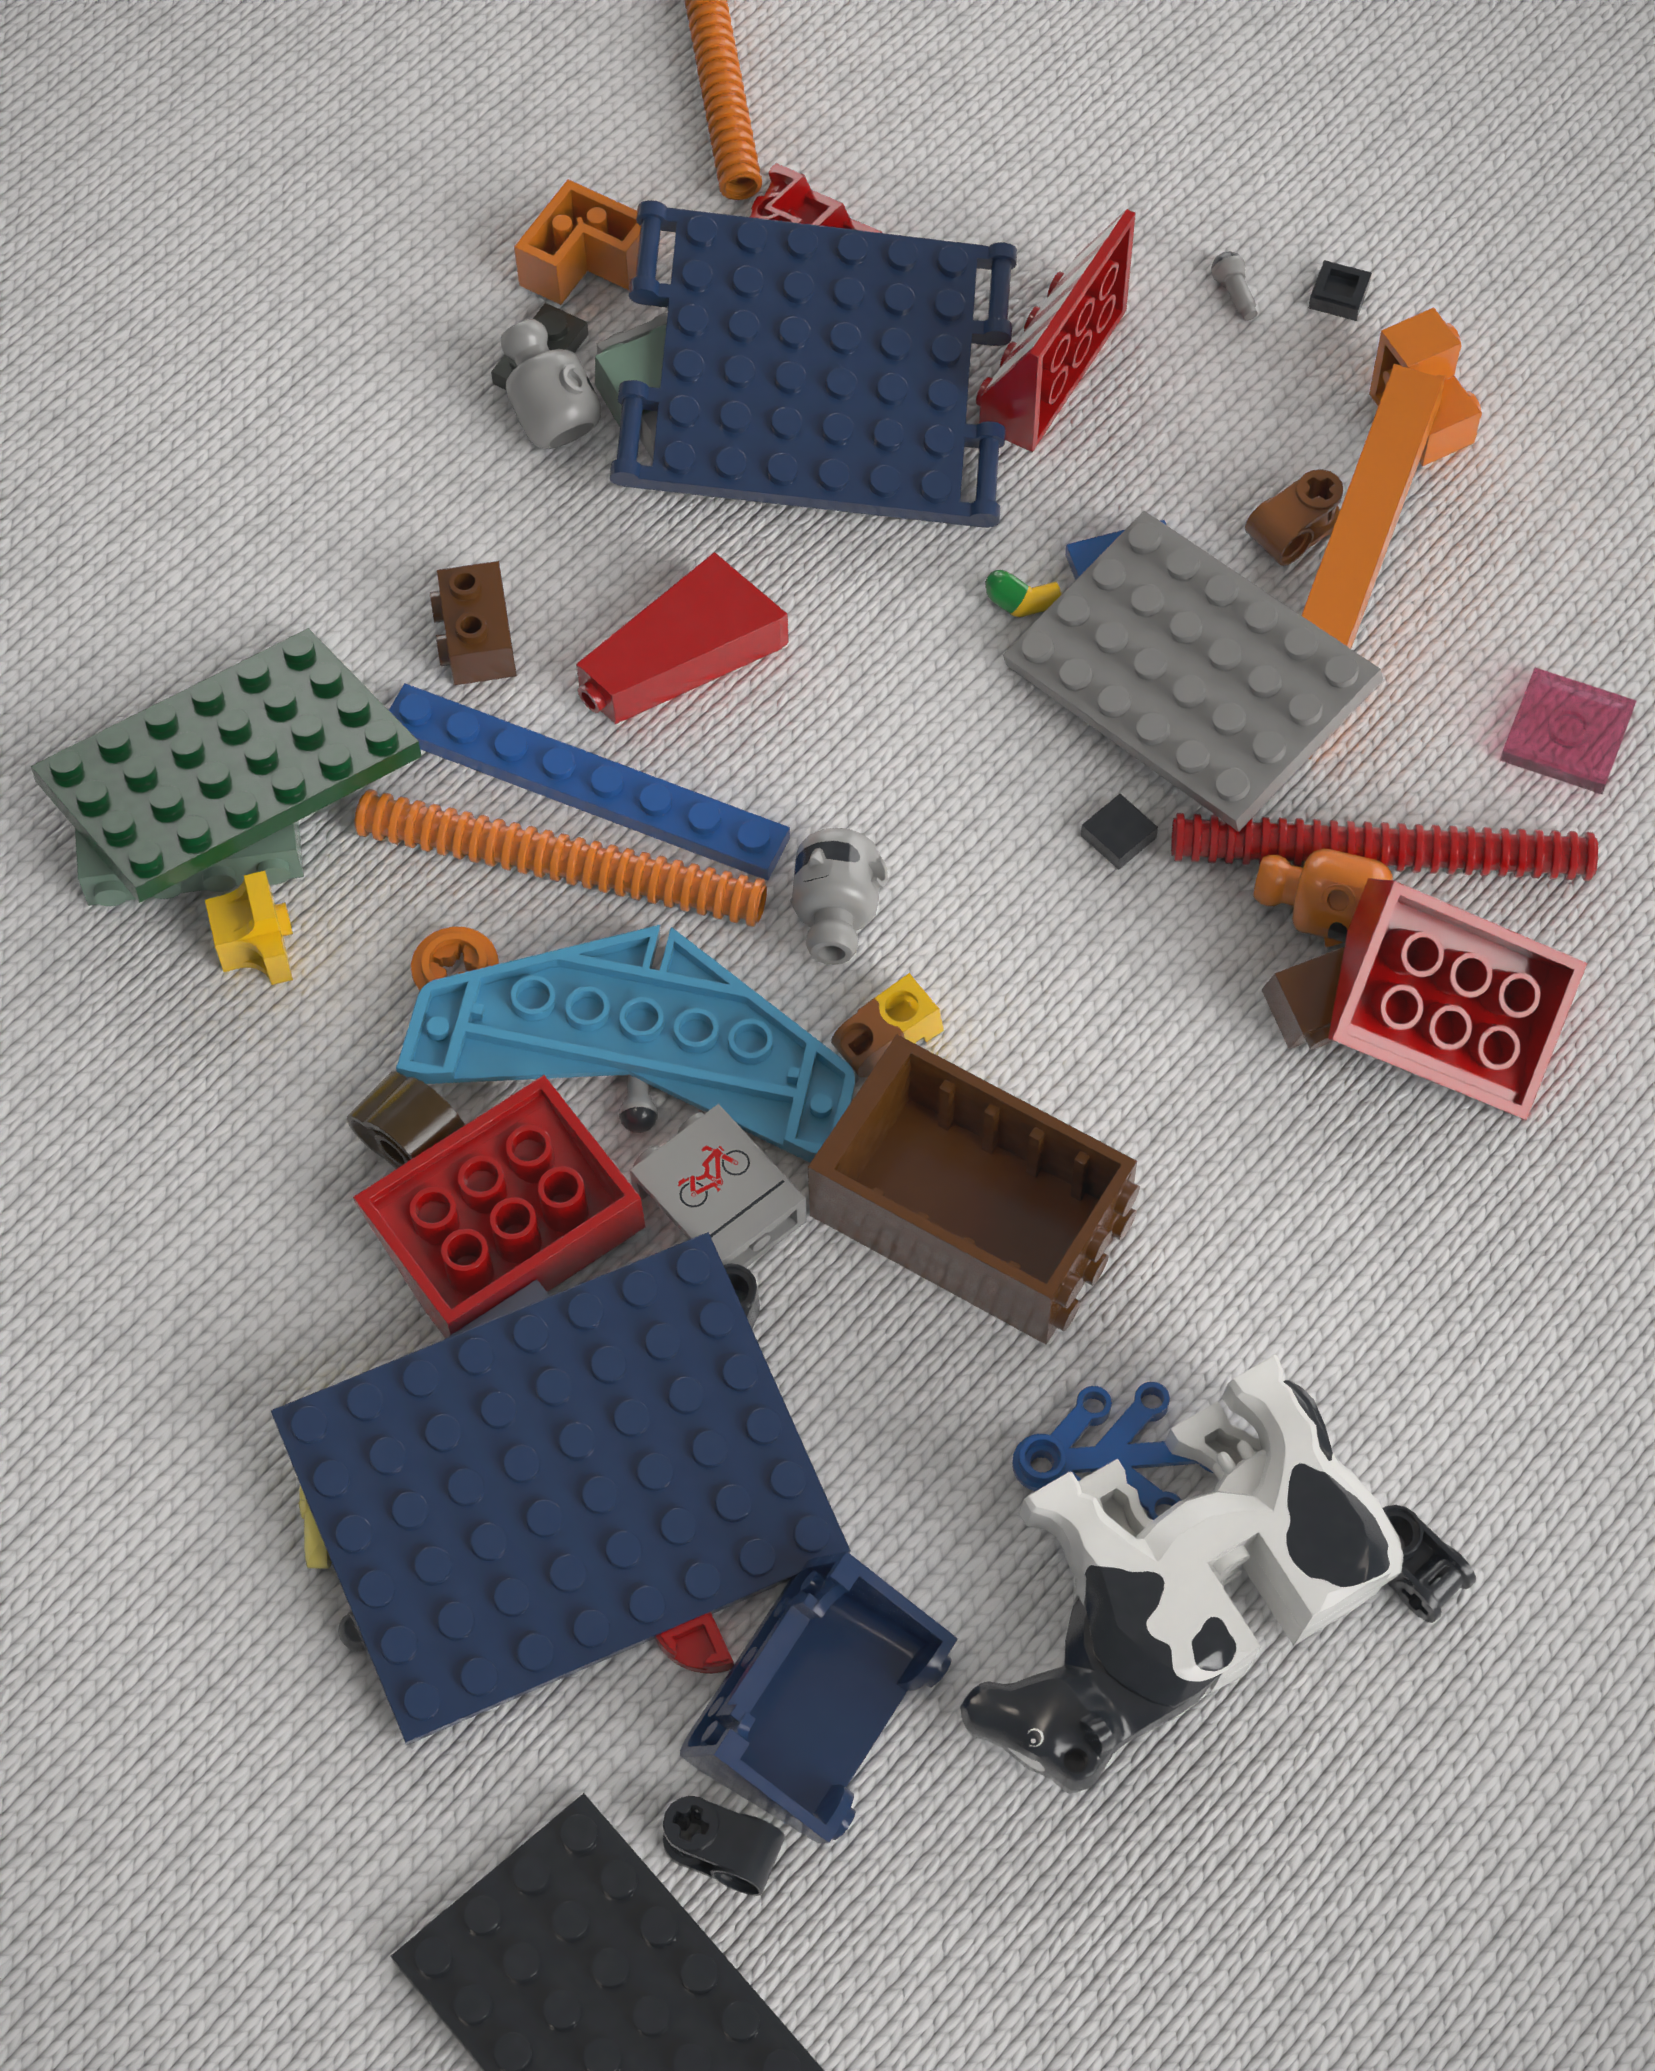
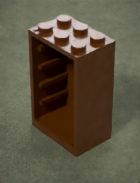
M896 1034L808 1166L809 1210L811 1217L1046 1345L1057 1328L1066 1331L1072 1323L1081 1302L1076 1297L1085 1282L1093 1286L1101 1276L1109 1258V1255L1104 1252L1113 1237L1121 1241L1129 1231L1137 1213V1210L1131 1207L1138 1196L1140 1186L1134 1183L1137 1160Z

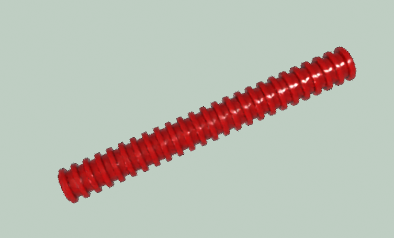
M1177 813L1172 823L1171 856H1174L1175 862H1181L1183 856L1191 857V862L1197 863L1200 857H1206L1208 863H1216L1217 858H1224L1226 864H1232L1234 859H1241L1243 865H1249L1251 860H1258L1260 865L1263 857L1279 855L1286 858L1287 861H1291L1294 866L1301 867L1302 862H1306L1309 855L1314 851L1330 849L1373 859L1386 866H1394L1396 872H1403L1404 867H1411L1413 873H1420L1421 868H1428L1429 873L1436 874L1440 868L1445 869L1447 874L1453 875L1456 869H1462L1464 875H1471L1473 870H1479L1481 876H1488L1490 871H1496L1498 877H1505L1507 872H1513L1516 878H1522L1525 872L1530 873L1532 878L1537 879L1540 878L1542 873H1547L1549 879H1557L1559 874H1564L1566 880H1574L1576 875H1581L1584 881H1590L1593 878L1598 865V840L1593 832H1586L1584 837H1578L1576 831H1569L1567 836H1561L1558 830H1552L1550 835H1544L1542 830L1535 829L1533 834L1529 835L1525 829H1517L1515 834H1509L1508 828H1500L1498 833H1492L1490 827H1483L1481 832H1475L1473 826H1466L1464 831H1458L1457 826L1450 825L1447 831H1443L1439 825H1432L1430 830H1424L1422 824H1415L1413 829H1407L1405 823H1398L1396 828H1390L1387 822H1381L1379 827H1372V823L1364 821L1362 827H1357L1354 821H1347L1345 826H1338L1337 820H1330L1328 825H1321L1320 819H1313L1311 824H1304L1302 818H1296L1293 824L1287 823L1286 818L1279 817L1277 823H1271L1269 817H1262L1260 822H1253V818H1251L1238 832L1223 820H1219V817L1215 814H1211L1210 819L1207 820L1202 819L1201 814H1194L1193 819H1186L1184 813Z

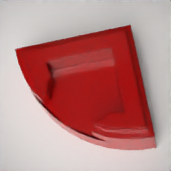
M711 1612L660 1633L655 1637L663 1653L674 1663L687 1670L713 1674L729 1671L734 1665V1661Z

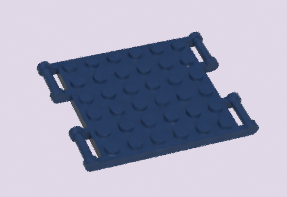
M654 200L639 203L636 221L641 226L636 277L630 281L628 296L631 301L637 304L668 308L660 388L649 387L646 383L637 380L623 381L619 385L618 403L622 405L617 459L612 461L609 478L612 483L631 488L983 528L994 527L999 524L1000 505L996 503L999 448L1005 444L1006 430L1002 424L986 421L977 425L966 424L971 343L1004 346L1012 340V323L1008 321L1011 270L1017 265V248L1014 245L998 242L986 246L668 208L665 204ZM661 231L676 233L671 284L659 283L656 280ZM977 268L991 270L988 319L985 321L973 320ZM642 410L658 412L652 466L641 465L637 462ZM964 447L979 449L976 498L972 503L960 501Z

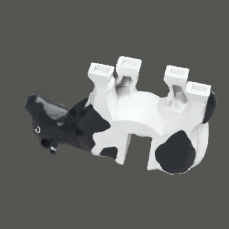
M1277 1355L1269 1357L1233 1378L1227 1384L1222 1395V1399L1230 1411L1249 1422L1258 1433L1259 1439L1230 1424L1219 1402L1210 1405L1170 1428L1165 1440V1444L1170 1452L1174 1455L1196 1460L1209 1468L1219 1480L1213 1492L1179 1501L1156 1519H1149L1140 1504L1137 1489L1127 1484L1125 1470L1120 1461L1116 1459L1080 1481H1077L1072 1472H1068L1024 1498L1019 1511L1020 1517L1026 1526L1045 1529L1058 1538L1069 1567L1076 1577L1073 1593L1074 1606L1071 1611L1065 1639L1064 1666L1033 1675L1015 1683L1001 1684L988 1681L974 1687L960 1706L963 1723L972 1737L983 1739L1002 1747L1028 1770L1051 1779L1063 1791L1069 1794L1090 1789L1098 1781L1112 1755L1120 1747L1160 1725L1182 1716L1211 1692L1244 1676L1261 1646L1223 1588L1242 1573L1239 1566L1242 1565L1293 1646L1319 1629L1350 1613L1377 1594L1383 1585L1401 1573L1404 1555L1397 1532L1378 1500L1333 1454L1326 1426L1315 1400L1299 1385L1290 1380L1283 1381V1369Z

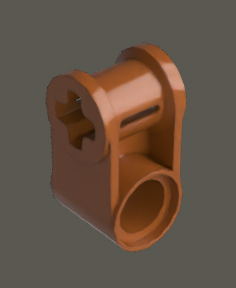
M1323 469L1311 470L1305 473L1300 479L1275 497L1262 502L1246 521L1245 532L1281 566L1295 562L1307 549L1332 533L1340 512L1338 504L1343 496L1342 481L1331 471Z

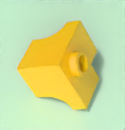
M266 871L244 875L242 884L234 891L205 899L213 941L223 972L239 968H254L263 972L269 978L271 985L293 980L283 936L293 934L286 902L275 905Z

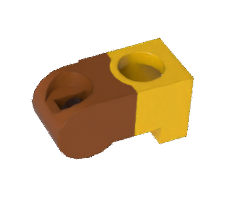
M908 973L859 1008L856 1014L840 1025L832 1036L831 1043L859 1077L865 1078L870 1075L896 1034L916 1043L922 1038L925 1042H928L944 1031L940 1009L913 976Z

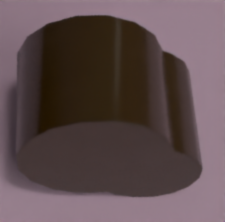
M391 1071L346 1119L357 1137L395 1169L465 1126L458 1113L434 1089L423 1081L414 1077H406L396 1071Z

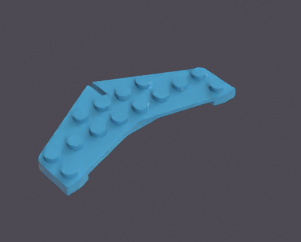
M660 925L430 981L418 994L396 1066V1072L406 1077H414L425 1084L538 1079L543 1075L547 1079L630 1075L704 1112H708L719 1104L742 1130L810 1163L852 1102L855 1086L854 1071L845 1060L671 927L660 970L652 969L660 939Z

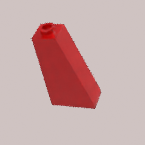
M714 552L576 664L579 682L578 695L592 712L599 713L601 711L611 721L618 724L782 649L789 643L788 614Z

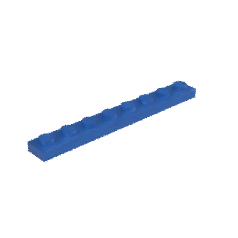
M406 683L402 686L389 709L419 741L420 750L767 881L790 840V827Z

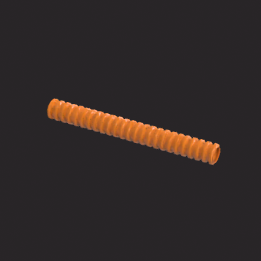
M685 0L712 153L719 181V190L728 199H748L760 191L762 176L760 175L746 94L744 93V83L742 82L735 37L733 36L727 0Z
M368 789L361 796L355 812L354 826L357 835L361 837H367L372 833L375 840L382 841L385 837H388L390 843L398 845L401 841H404L405 846L409 848H414L417 844H420L423 851L430 852L433 848H436L438 854L446 856L449 852H452L453 857L456 859H463L465 855L469 856V860L474 863L485 859V864L491 867L501 863V867L504 870L510 871L515 866L521 874H527L532 870L536 877L543 878L545 874H549L550 879L559 882L561 878H566V883L573 886L580 881L586 889H591L594 885H597L600 892L607 893L610 889H614L615 894L621 897L626 893H631V898L638 901L645 896L651 904H656L659 900H662L665 907L673 908L675 904H679L680 909L685 912H689L691 908H696L697 914L703 916L709 911L713 912L714 918L720 920L724 915H727L731 922L738 923L740 919L746 920V925L754 927L760 921L766 903L767 886L764 879L757 878L753 883L749 882L747 875L741 874L738 879L733 878V874L729 871H724L721 875H718L715 868L708 867L705 871H701L700 866L695 863H691L689 867H684L683 861L677 859L670 864L667 862L666 857L658 856L656 860L651 859V854L647 852H642L640 856H635L633 849L626 848L622 853L619 852V848L616 845L610 844L605 849L599 841H593L591 845H588L586 840L581 837H577L575 841H570V836L561 833L558 838L554 837V832L551 830H544L542 834L538 833V829L533 826L522 830L521 824L513 822L510 826H506L505 821L499 818L494 820L493 823L485 815H480L477 819H474L473 814L468 811L458 815L455 808L449 807L444 812L438 804H432L427 808L423 801L416 800L413 804H410L407 797L400 796L397 800H394L393 795L390 793H383L379 797L377 791Z

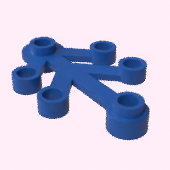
M1146 1382L1138 1387L1134 1402L1095 1446L1072 1448L1088 1426L1103 1424L1109 1418L1112 1400L1105 1389L1099 1386L1084 1388L1078 1394L1076 1406L1050 1435L1034 1434L1022 1440L1016 1447L1012 1460L1013 1472L1017 1480L1024 1487L1037 1491L1068 1472H1072L1077 1481H1080L1081 1478L1075 1473L1095 1472L1118 1459L1125 1470L1127 1484L1137 1489L1140 1504L1147 1510V1516L1152 1520L1158 1517L1155 1512L1157 1506L1162 1504L1173 1506L1182 1500L1172 1492H1163L1135 1469L1199 1464L1204 1470L1213 1472L1196 1460L1172 1454L1165 1441L1130 1444L1148 1422L1162 1419L1168 1411L1167 1406H1169L1170 1402L1169 1392L1162 1384L1157 1382ZM1146 1395H1155L1161 1400L1162 1405L1158 1408L1150 1409L1143 1405L1141 1399ZM1089 1399H1096L1103 1404L1104 1409L1098 1413H1091L1084 1408L1083 1403ZM1036 1458H1045L1051 1462L1052 1468L1047 1472H1038L1033 1469L1031 1462Z

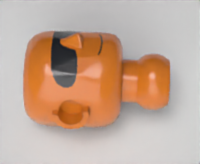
M1330 849L1314 851L1307 858L1303 868L1291 865L1282 856L1268 855L1263 857L1260 863L1253 897L1265 906H1276L1281 903L1294 906L1292 920L1296 930L1301 933L1322 937L1325 940V947H1331L1346 943L1348 928L1368 878L1393 880V876L1389 868L1379 861Z

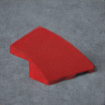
M775 163L768 172L771 183L765 195L757 196L751 207L752 213L750 217L882 233L880 230L851 219L842 202L811 190L804 174L778 163Z

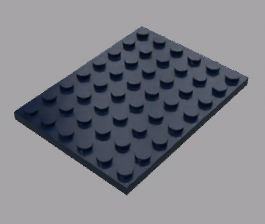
M709 1232L270 1410L406 1746L651 1641L660 1633L706 1613H716L788 1582L800 1573L807 1561L813 1558L845 1551L851 1552Z

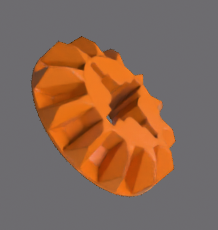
M447 927L435 931L418 945L411 961L413 982H415L420 991L430 981L448 977L447 971L443 967H453L456 960L460 959L461 953H463V961L467 971L499 964V959L494 945L484 934L467 927Z

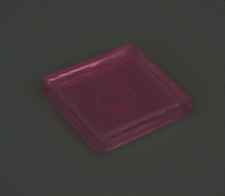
M1535 667L1503 748L1500 761L1603 795L1637 700Z

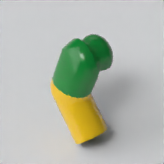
M1005 570L991 572L985 581L986 593L989 599L1015 617H1025L1044 612L1062 595L1056 581L1031 588L1015 575Z

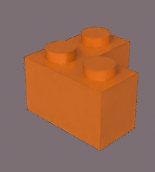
M567 179L514 246L519 286L562 305L586 272L589 271L629 290L631 279L636 277L641 226L636 221L637 210Z
M1434 307L1381 330L1369 395L1379 406L1394 364L1435 376L1437 374L1445 376L1441 403L1419 461L1422 466L1475 443L1482 415L1476 396L1470 391L1466 392L1454 376L1461 350L1460 336L1455 327L1450 323H1446Z

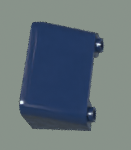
M847 1551L813 1558L807 1561L800 1573L791 1578L689 1732L681 1747L680 1756L699 1771L816 1843H830L831 1839L836 1840L845 1833L855 1817L856 1811L851 1807L854 1793L847 1789L848 1784L907 1691L919 1689L923 1685L933 1687L944 1677L952 1661L948 1654L958 1638Z

